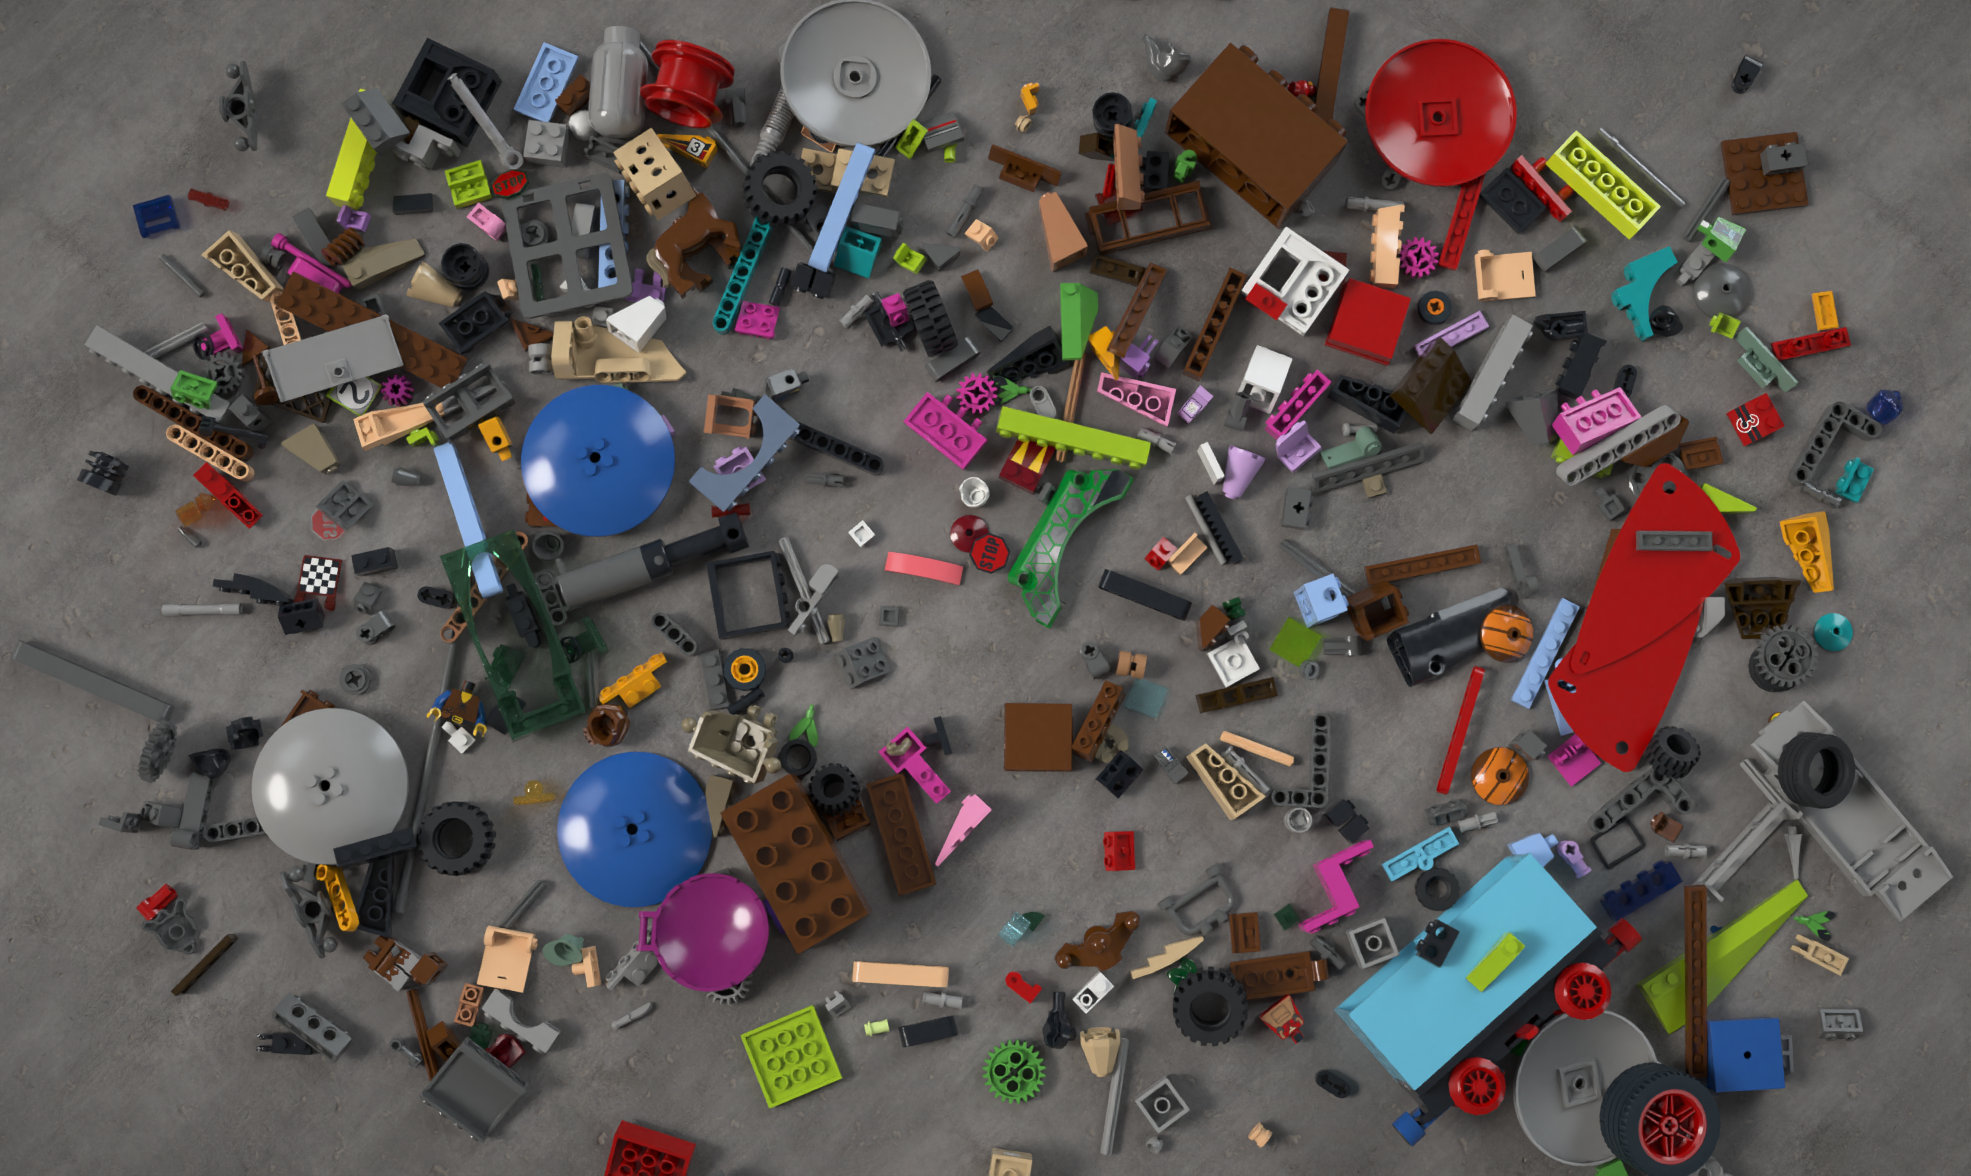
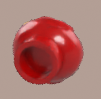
M1305 80L1292 81L1287 87V90L1296 98L1300 94L1313 97L1317 92L1316 86L1311 81L1308 83Z

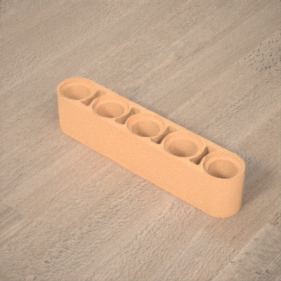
M275 292L271 295L270 301L283 344L286 345L300 341L301 338L294 315L276 306L282 292Z
M171 425L167 429L166 436L170 441L244 482H248L254 477V469L250 465L179 425ZM180 430L181 435L176 439L175 434ZM197 440V446L192 448L191 443ZM213 449V455L208 458V451ZM229 458V465L224 467V461ZM246 468V474L240 476V470Z
M854 961L852 981L948 987L949 967Z

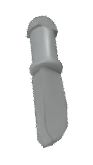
M647 1003L629 1014L627 1013L626 1016L619 1020L613 1021L612 1028L618 1030L627 1023L642 1017L652 1008L651 1003Z

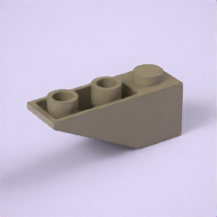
M710 775L705 795L713 836L719 837V834H723L726 823H723L724 820L720 812L731 807V804L728 803L730 797H734L737 786L734 785L735 781Z

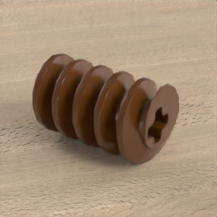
M352 227L345 229L344 234H339L338 238H334L332 243L327 244V248L321 250L322 255L331 265L335 266V263L343 265L341 258L347 261V253L353 256L352 249L359 251L357 244L362 247L365 246L360 234Z

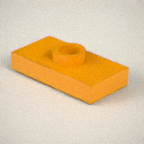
M1833 292L1813 293L1811 296L1817 330L1825 331L1839 328Z

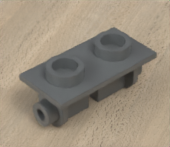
M1453 799L1448 803L1436 804L1428 809H1424L1430 817L1428 818L1429 825L1434 826L1447 823L1446 816L1448 815L1450 821L1464 818L1467 815V805L1462 799Z

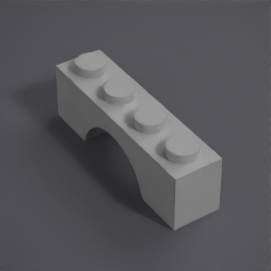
M500 988L494 989L481 1008L485 1011L484 1015L491 1020L497 1019L501 1022L500 1026L505 1030H512L517 1033L516 1037L521 1041H528L533 1044L532 1048L541 1054L549 1052L562 1031L548 1021L538 1026L524 1025L515 1016L513 1009L515 999Z

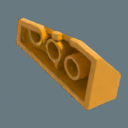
M1825 511L1807 513L1779 521L1783 540L1791 548L1794 554L1793 557L1795 561L1799 562L1803 569L1802 573L1813 592L1833 591L1830 534Z

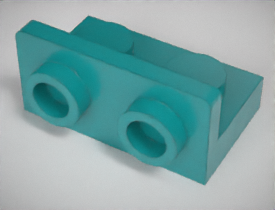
M1858 457L1847 461L1844 466L1845 473L1843 477L1838 479L1835 494L1853 503L1859 502L1874 468L1860 462L1861 459Z

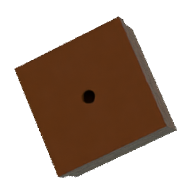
M1005 703L1004 771L1072 772V704Z

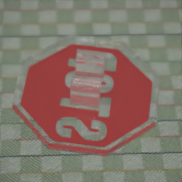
M316 508L311 513L310 531L322 541L339 540L346 532L326 517L319 509Z

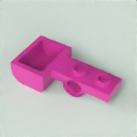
M907 726L890 741L892 744L895 742L896 745H900L905 738H909L912 741L911 747L903 756L889 755L886 752V746L879 753L897 774L905 768L937 804L951 791L920 756L927 748Z

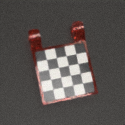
M304 555L294 603L305 601L306 594L327 596L324 607L328 611H334L342 560Z

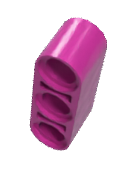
M299 257L295 259L287 271L289 275L295 271L337 293L343 288L342 284Z

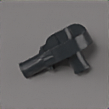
M1053 992V1006L1042 1029L1044 1042L1049 1048L1062 1049L1067 1045L1068 1041H1074L1077 1035L1076 1030L1071 1029L1068 1011L1064 1010L1065 992Z

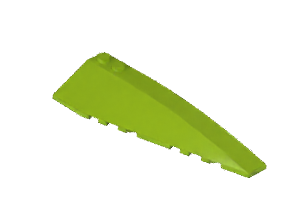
M1794 880L1707 937V1007L1808 897L1798 880ZM1684 952L1636 984L1668 1034L1685 1025Z

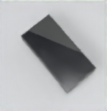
M992 306L977 311L974 314V317L1001 342L1014 329V326Z

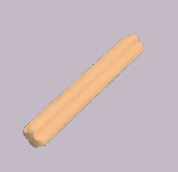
M1223 731L1220 740L1287 766H1292L1294 762V757L1227 731Z

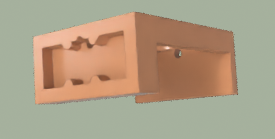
M709 394L704 433L747 437V439L752 438V435L756 433V424L753 422L754 416H757V414L752 409L756 405V400ZM717 404L748 410V424L740 427L715 423Z

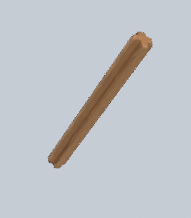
M1085 353L1082 360H1074L1063 421L1070 423L1074 421L1086 359ZM1057 450L1055 461L1064 463L1068 450Z

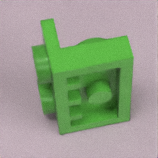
M180 370L170 389L172 398L176 401L192 404L199 409L209 410L211 407L210 400L218 384L216 381Z

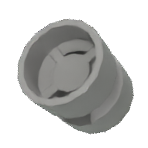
M546 343L529 345L528 355L532 359L529 361V373L536 375L554 373L551 360L552 345Z
M1292 808L1284 816V825L1290 832L1303 833L1311 827L1312 816L1304 808Z

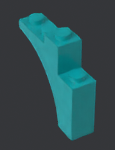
M1670 246L1628 263L1624 267V276L1630 283L1611 293L1613 305L1618 310L1626 308V315L1633 322L1635 335L1641 339V342L1654 335L1648 314L1649 300L1654 285L1665 271L1678 263Z

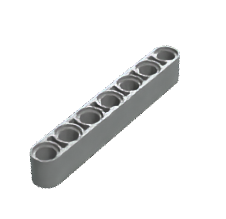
M1663 405L1561 463L1557 467L1556 474L1567 485H1576L1679 425L1681 416L1669 406Z

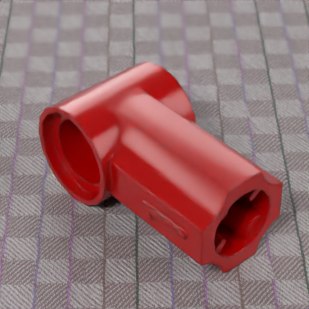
M165 884L153 896L143 900L136 909L146 920H153L157 917L160 909H165L178 897L177 892L173 887Z

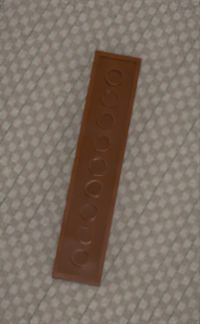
M295 271L292 272L276 305L328 332L382 316ZM389 319L390 327L403 362V366H400V368L440 388L458 380L468 358Z

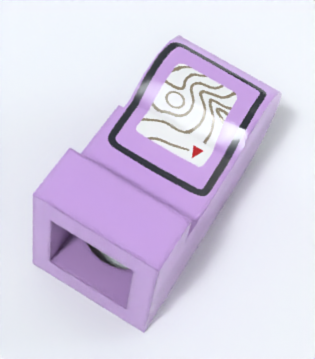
M1200 385L1177 414L1187 423H1190L1207 406L1213 396Z

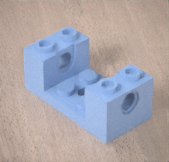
M1334 574L1306 583L1294 592L1307 628L1339 616L1338 614L1347 611L1348 601L1345 595H1341L1339 589L1341 588V583L1338 577H1334ZM1331 594H1334V600H1333V601H1332V598H1331V596H1330Z

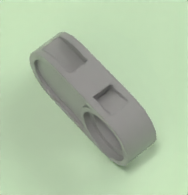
M1042 386L1032 388L1030 400L1037 414L1054 419L1056 417V408L1047 390ZM1035 391H1042L1044 398L1039 401L1035 400L1033 394Z

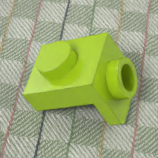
M902 243L893 257L900 267L916 275L927 261L924 255L910 249L905 243Z
M1719 312L1717 316L1713 315L1709 326H1711V332H1717L1732 339L1741 320Z
M427 427L421 430L416 429L410 433V436L406 437L409 445L412 447H416L427 440L430 441L433 447L439 446L437 443L439 438L434 430L431 431Z

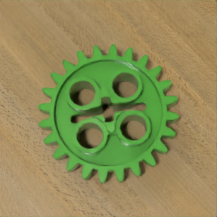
M1009 1039L1006 1046L1001 1041L1000 1049L994 1046L996 1052H988L991 1059H984L988 1066H983L982 1069L988 1071V1073L982 1076L989 1079L985 1082V1085H991L989 1092L995 1090L994 1097L997 1098L1001 1095L1002 1102L1009 1098V1104L1012 1103L1013 1099H1016L1017 1103L1020 1104V1098L1022 1097L1027 1102V1095L1034 1098L1032 1091L1039 1092L1040 1089L1037 1085L1044 1084L1040 1077H1046V1074L1041 1072L1046 1067L1039 1064L1043 1061V1058H1037L1039 1051L1033 1053L1034 1046L1031 1045L1027 1048L1026 1041L1019 1045L1018 1039L1015 1044H1012ZM1014 1052L1021 1055V1060L1017 1063L1010 1060V1056ZM1028 1060L1026 1065L1018 1069L1017 1076L1012 1074L1006 1081L1000 1083L1002 1078L1010 1074L1011 1067L1016 1069L1022 1062ZM1003 1065L1006 1071L1004 1074L998 1075L995 1073V1067ZM1026 1068L1032 1069L1033 1076L1025 1078L1022 1075L1023 1070ZM1014 1080L1018 1083V1087L1016 1090L1011 1091L1007 1088V1083Z

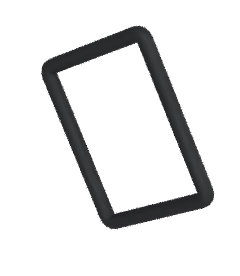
M1628 817L1620 819L1607 831L1599 832L1590 838L1591 845L1608 869L1645 847L1643 839ZM1627 821L1641 845L1608 864L1594 840Z

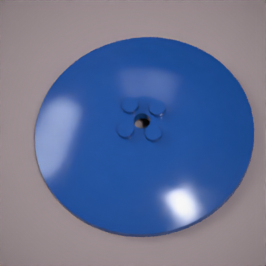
M610 385L582 386L567 391L553 399L538 413L530 425L524 439L521 454L523 481L531 500L538 510L560 528L574 534L589 537L617 535L643 523L658 509L665 499L671 486L675 469L674 444L668 427L659 413L646 400L635 393ZM594 453H599L601 456L600 461L597 463H592L590 460L591 455Z
M625 752L609 756L585 770L572 784L563 800L557 827L558 844L562 859L576 882L594 897L622 907H645L663 902L666 895L676 885L683 883L690 877L697 876L710 851L713 833L706 796L698 782L676 762L647 752ZM632 823L638 827V831L634 835L629 834L627 830L628 826Z

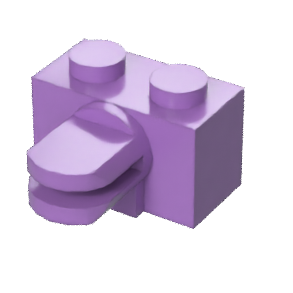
M1148 335L1139 348L1131 344L1125 358H1120L1119 367L1136 380L1139 376L1143 377L1150 366L1148 362L1151 359L1149 355L1159 342L1155 339L1147 351L1144 352L1143 350L1152 339L1151 335Z

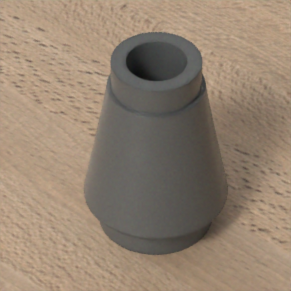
M401 467L399 469L394 468L392 483H395L396 486L420 485L421 475Z

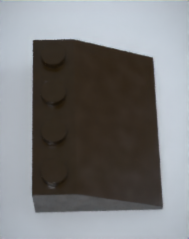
M1440 337L1428 345L1389 396L1425 430L1433 434L1472 381L1455 350Z

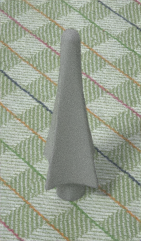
M1788 826L1789 834H1784L1791 858L1794 879L1797 880L1799 878V854L1802 834L1797 833L1796 826Z

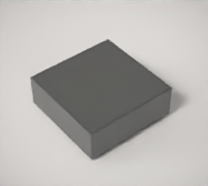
M881 606L879 626L899 627L900 607Z

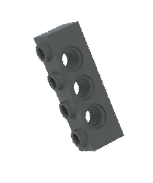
M288 993L273 1010L272 1018L333 1063L350 1046L352 1038L348 1032L338 1029L330 1019L323 1018L315 1008L308 1007L296 995L293 996L291 993ZM300 1013L302 1017H295L293 1014ZM314 1024L318 1028L311 1029L308 1025ZM331 1036L333 1040H326L324 1037Z

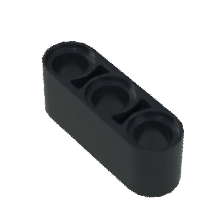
M954 1015L898 1028L902 1047L914 1046L958 1035Z

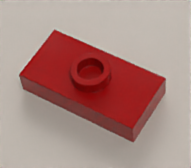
M1257 283L1245 298L1246 301L1276 321L1288 305Z

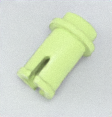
M887 1019L873 1023L868 1021V1024H864L866 1036L870 1035L872 1037L873 1034L889 1032Z

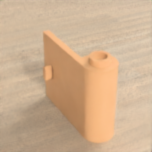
M1480 250L1474 256L1479 301L1536 296L1532 252L1494 255L1489 250Z
M488 926L484 937V945L486 946L477 984L524 993L532 952L536 950L538 944L535 934Z

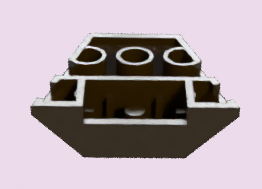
M1781 577L1736 578L1724 582L1741 639H1761L1762 634L1768 635L1767 629L1773 630V627L1777 625L1781 628V625L1786 624L1790 606L1794 603V595L1802 580Z

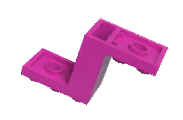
M1371 840L1360 841L1313 864L1333 907L1298 923L1301 931L1312 934L1321 930L1320 926L1323 924L1331 925L1339 921L1338 917L1340 916L1347 917L1356 913L1355 909L1360 906L1340 865L1352 862V857L1354 856L1362 857L1369 854V849L1374 847Z

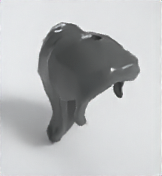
M1146 34L1143 36L1142 41L1145 44L1148 67L1156 79L1163 82L1169 81L1173 76L1181 75L1191 62V56L1188 53L1177 52L1172 42L1169 43L1171 53L1160 52L1150 36Z

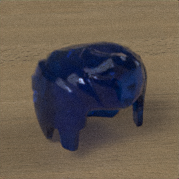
M1881 389L1867 403V410L1873 417V420L1883 425L1896 419L1904 408L1900 392L1896 390Z

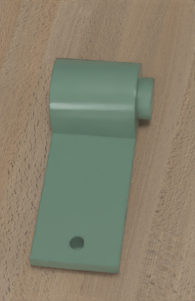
M1369 426L1360 428L1356 433L1355 441L1321 451L1320 455L1328 470L1378 454L1382 444L1373 428Z

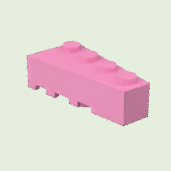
M1101 372L1097 393L1164 427H1168L1176 389L1120 376L1118 380H1115L1111 374Z

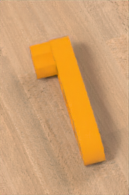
M320 864L317 867L316 878L317 880L325 881L340 929L349 932L355 931L358 927L359 919L343 871H339L338 866ZM338 886H340V890L337 895V888ZM345 902V908L342 911V905Z

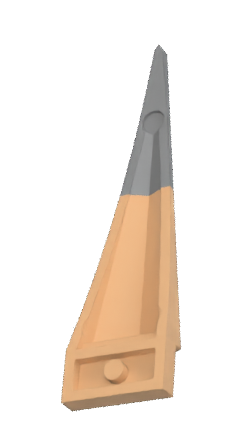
M493 384L470 392L477 400L495 391L496 388ZM451 396L436 406V410L443 417L462 406L456 397ZM423 403L371 411L354 419L364 451L381 444L385 446L434 421Z

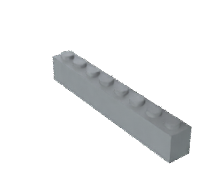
M96 325L85 343L90 348V353L98 357L103 355L107 358L105 360L107 363L115 367L117 364L123 367L122 371L132 377L135 374L140 377L139 381L147 386L152 384L157 387L156 391L166 396L168 393L172 396L170 388L179 372ZM215 393L210 400L211 407L209 410L199 409L192 404L185 403L190 406L189 410L197 415L202 413L205 416L216 418L215 424L223 425L231 413L229 407L232 403ZM172 399L174 402H176V403H178L179 405L183 406L184 403H180V402L176 401L175 399Z

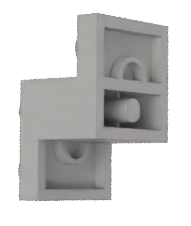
M421 125L418 126L409 144L400 141L392 146V151L398 154V158L406 162L411 160L415 162V166L423 170L425 167L432 170L440 152L448 157L453 155L457 158L461 153V150L452 139Z

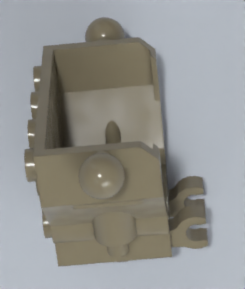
M750 705L747 715L741 716L708 710L702 714L698 725L695 719L687 717L682 721L681 727L686 733L695 732L688 749L689 752L694 754L695 758L699 760L705 759L710 762L711 766L716 768L722 767L727 770L728 774L744 778L743 781L746 783L755 784L764 781L767 771L769 773H777L781 768L779 759L774 758L779 741L776 739L778 730L773 727L778 715L766 713L763 724L757 721L761 707L756 705ZM752 737L754 738V741L756 742L755 745L752 743Z

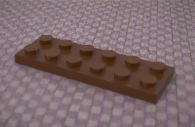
M904 773L867 783V789L899 896L937 885Z

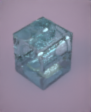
M1015 911L998 935L1005 943L1014 947L1031 922Z

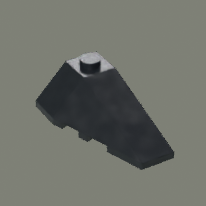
M1050 325L1029 337L990 368L987 373L992 381L994 376H1002L1012 382H1017L1019 379L1029 376L1035 378L1038 374L1056 373L1071 365L1070 360H1062V344Z

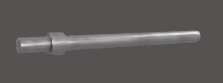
M1602 128L1596 132L1610 149L1613 148L1676 206L1681 208L1685 204L1682 199L1621 146L1617 138L1611 137Z

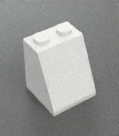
M648 296L609 316L606 319L608 332L640 353L666 320L665 304L658 298L653 299L651 296Z
M1256 346L1238 392H1245L1252 396L1251 407L1268 414L1271 413L1281 392L1292 358L1271 351L1266 347Z

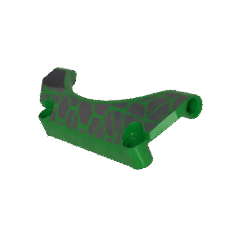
M1073 469L1065 473L1036 527L1008 573L1009 583L1023 589L1021 596L1031 616L1041 625L1050 629L1061 610L1058 593V572L1061 557L1069 538L1078 525L1094 510L1125 497L1134 481L1128 474L1118 469L1091 470L1089 475Z

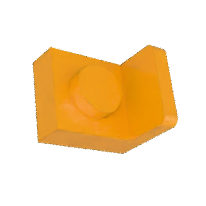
M1038 83L1026 84L1021 89L1020 96L1029 116L1036 113L1037 106L1039 105L1036 96L1032 95L1039 92L1040 86Z

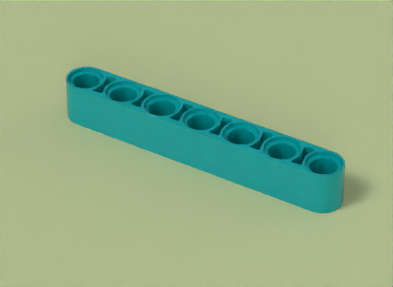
M758 216L754 220L713 318V327L720 335H726L730 332L773 230L769 223L767 225L760 224ZM756 235L763 236L760 242L753 241V238ZM749 252L756 254L753 259H747L746 255ZM746 269L748 274L744 277L739 276V272ZM738 286L741 288L738 294L732 293L734 287ZM727 304L734 305L731 311L724 310ZM720 321L727 322L724 328L720 329L717 327Z

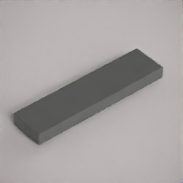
M1636 531V551H1713L1712 532Z

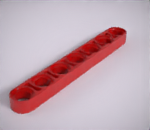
M1474 666L1437 784V793L1447 795L1450 789L1484 676V668Z

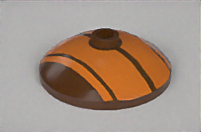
M1501 605L1492 609L1485 616L1480 629V639L1485 652L1492 659L1504 663L1521 659L1528 652L1533 640V627L1528 615L1522 609L1512 605Z
M1503 747L1491 748L1481 753L1474 761L1471 769V783L1475 792L1484 801L1494 805H1507L1517 801L1525 793L1529 783V770L1524 759L1515 751ZM1502 772L1506 774L1504 780L1500 778Z

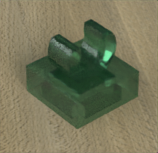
M1290 903L1273 914L1283 930L1288 929L1301 920Z

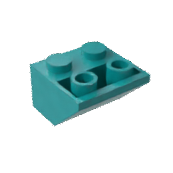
M846 226L839 242L834 267L869 279L882 247V239Z

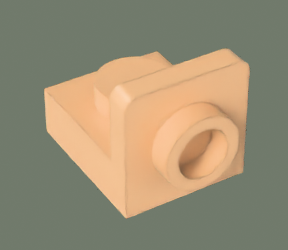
M501 279L497 282L503 299L519 300L516 279Z

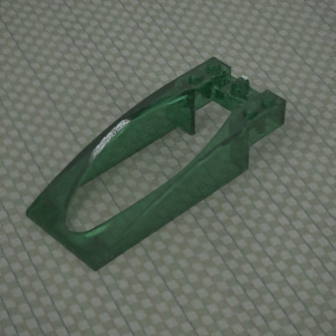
M512 529L440 556L466 628L512 743L564 721H570L585 715L586 710L572 678V670L515 530ZM488 552L500 559L519 581L536 608L550 648L553 687L559 701L523 714L516 697V692L514 690L509 691L504 686L488 662L476 632L470 595L471 566L475 557L480 553Z

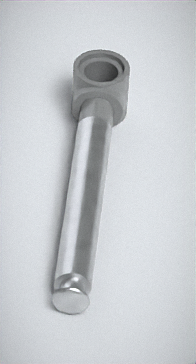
M457 73L450 75L447 80L450 79L454 90L498 149L501 164L509 169L520 168L523 164L521 153L516 151L512 145L509 146L464 82L461 78L458 79ZM511 154L515 156V162L512 165L508 163V157Z

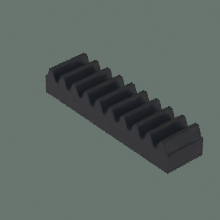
M1208 491L1200 494L1196 504H1202L1199 509L1200 511L1205 510L1203 517H1209L1207 524H1212L1210 530H1216L1214 537L1220 538L1217 543L1223 544L1222 551H1227L1224 556L1231 558L1228 564H1236L1242 561L1244 558Z

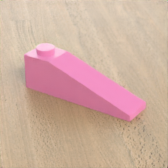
M969 794L961 802L964 806L961 808L935 863L937 866L948 857L992 810L976 794L973 796Z

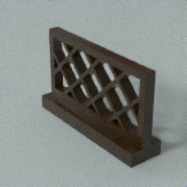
M263 356L261 362H263L261 369L266 381V385L268 387L271 386L270 383L273 382V379L268 381L265 375L267 368L269 367L265 360V357ZM259 377L252 396L253 399L254 394L262 388ZM317 391L314 394L318 402L309 405L305 397L307 395L288 400L284 404H280L277 401L270 405L325 423L332 400L328 397L321 400ZM302 398L306 408L297 410L294 402ZM320 404L323 410L321 418L315 416L311 408Z

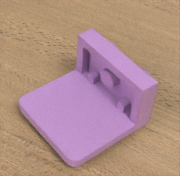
M1305 420L1301 423H1296L1289 433L1281 435L1276 441L1278 459L1292 473L1296 472L1322 450V447L1309 435L1308 425Z

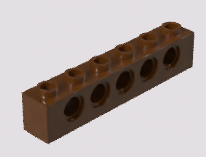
M1231 267L1229 268L1184 368L1183 375L1198 382L1200 381L1247 274Z

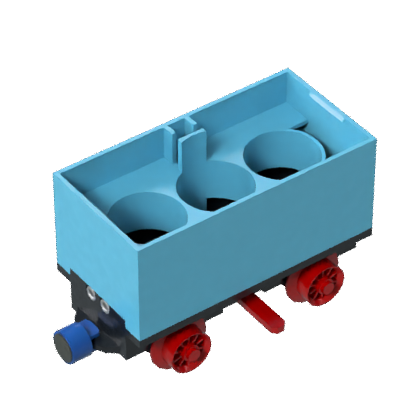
M1531 853L1506 856L1461 896L1451 908L1447 909L1437 918L1460 931L1441 968H1437L1416 956L1417 950L1415 948L1420 939L1424 940L1427 935L1424 929L1399 952L1398 956L1388 961L1334 1010L1395 1081L1420 1106L1410 1114L1405 1111L1392 1123L1393 1128L1409 1146L1413 1147L1426 1135L1424 1130L1451 1106L1458 1107L1464 1112L1473 1115L1488 1114L1497 1109L1503 1101L1506 1091L1504 1078L1506 1071L1498 1062L1524 1039L1530 1040L1540 1031L1537 1026L1551 1014L1560 1015L1566 1013L1570 1017L1579 1020L1593 1019L1602 1014L1609 1005L1612 994L1610 982L1603 969L1623 951L1629 953L1642 941L1639 932L1623 918L1619 919L1607 930L1609 935L1603 940L1600 936L1603 933ZM1441 927L1436 930L1438 939L1441 940L1445 937V930ZM1505 932H1510L1525 947L1480 992L1466 979V976ZM1429 946L1426 949L1427 956L1431 958L1436 953L1433 946Z

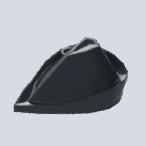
M222 748L188 755L195 767L210 779L219 778L226 771L230 763L228 751Z

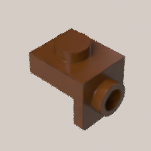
M1663 812L1655 815L1650 823L1654 833L1672 843H1675L1684 828L1682 824L1667 817Z

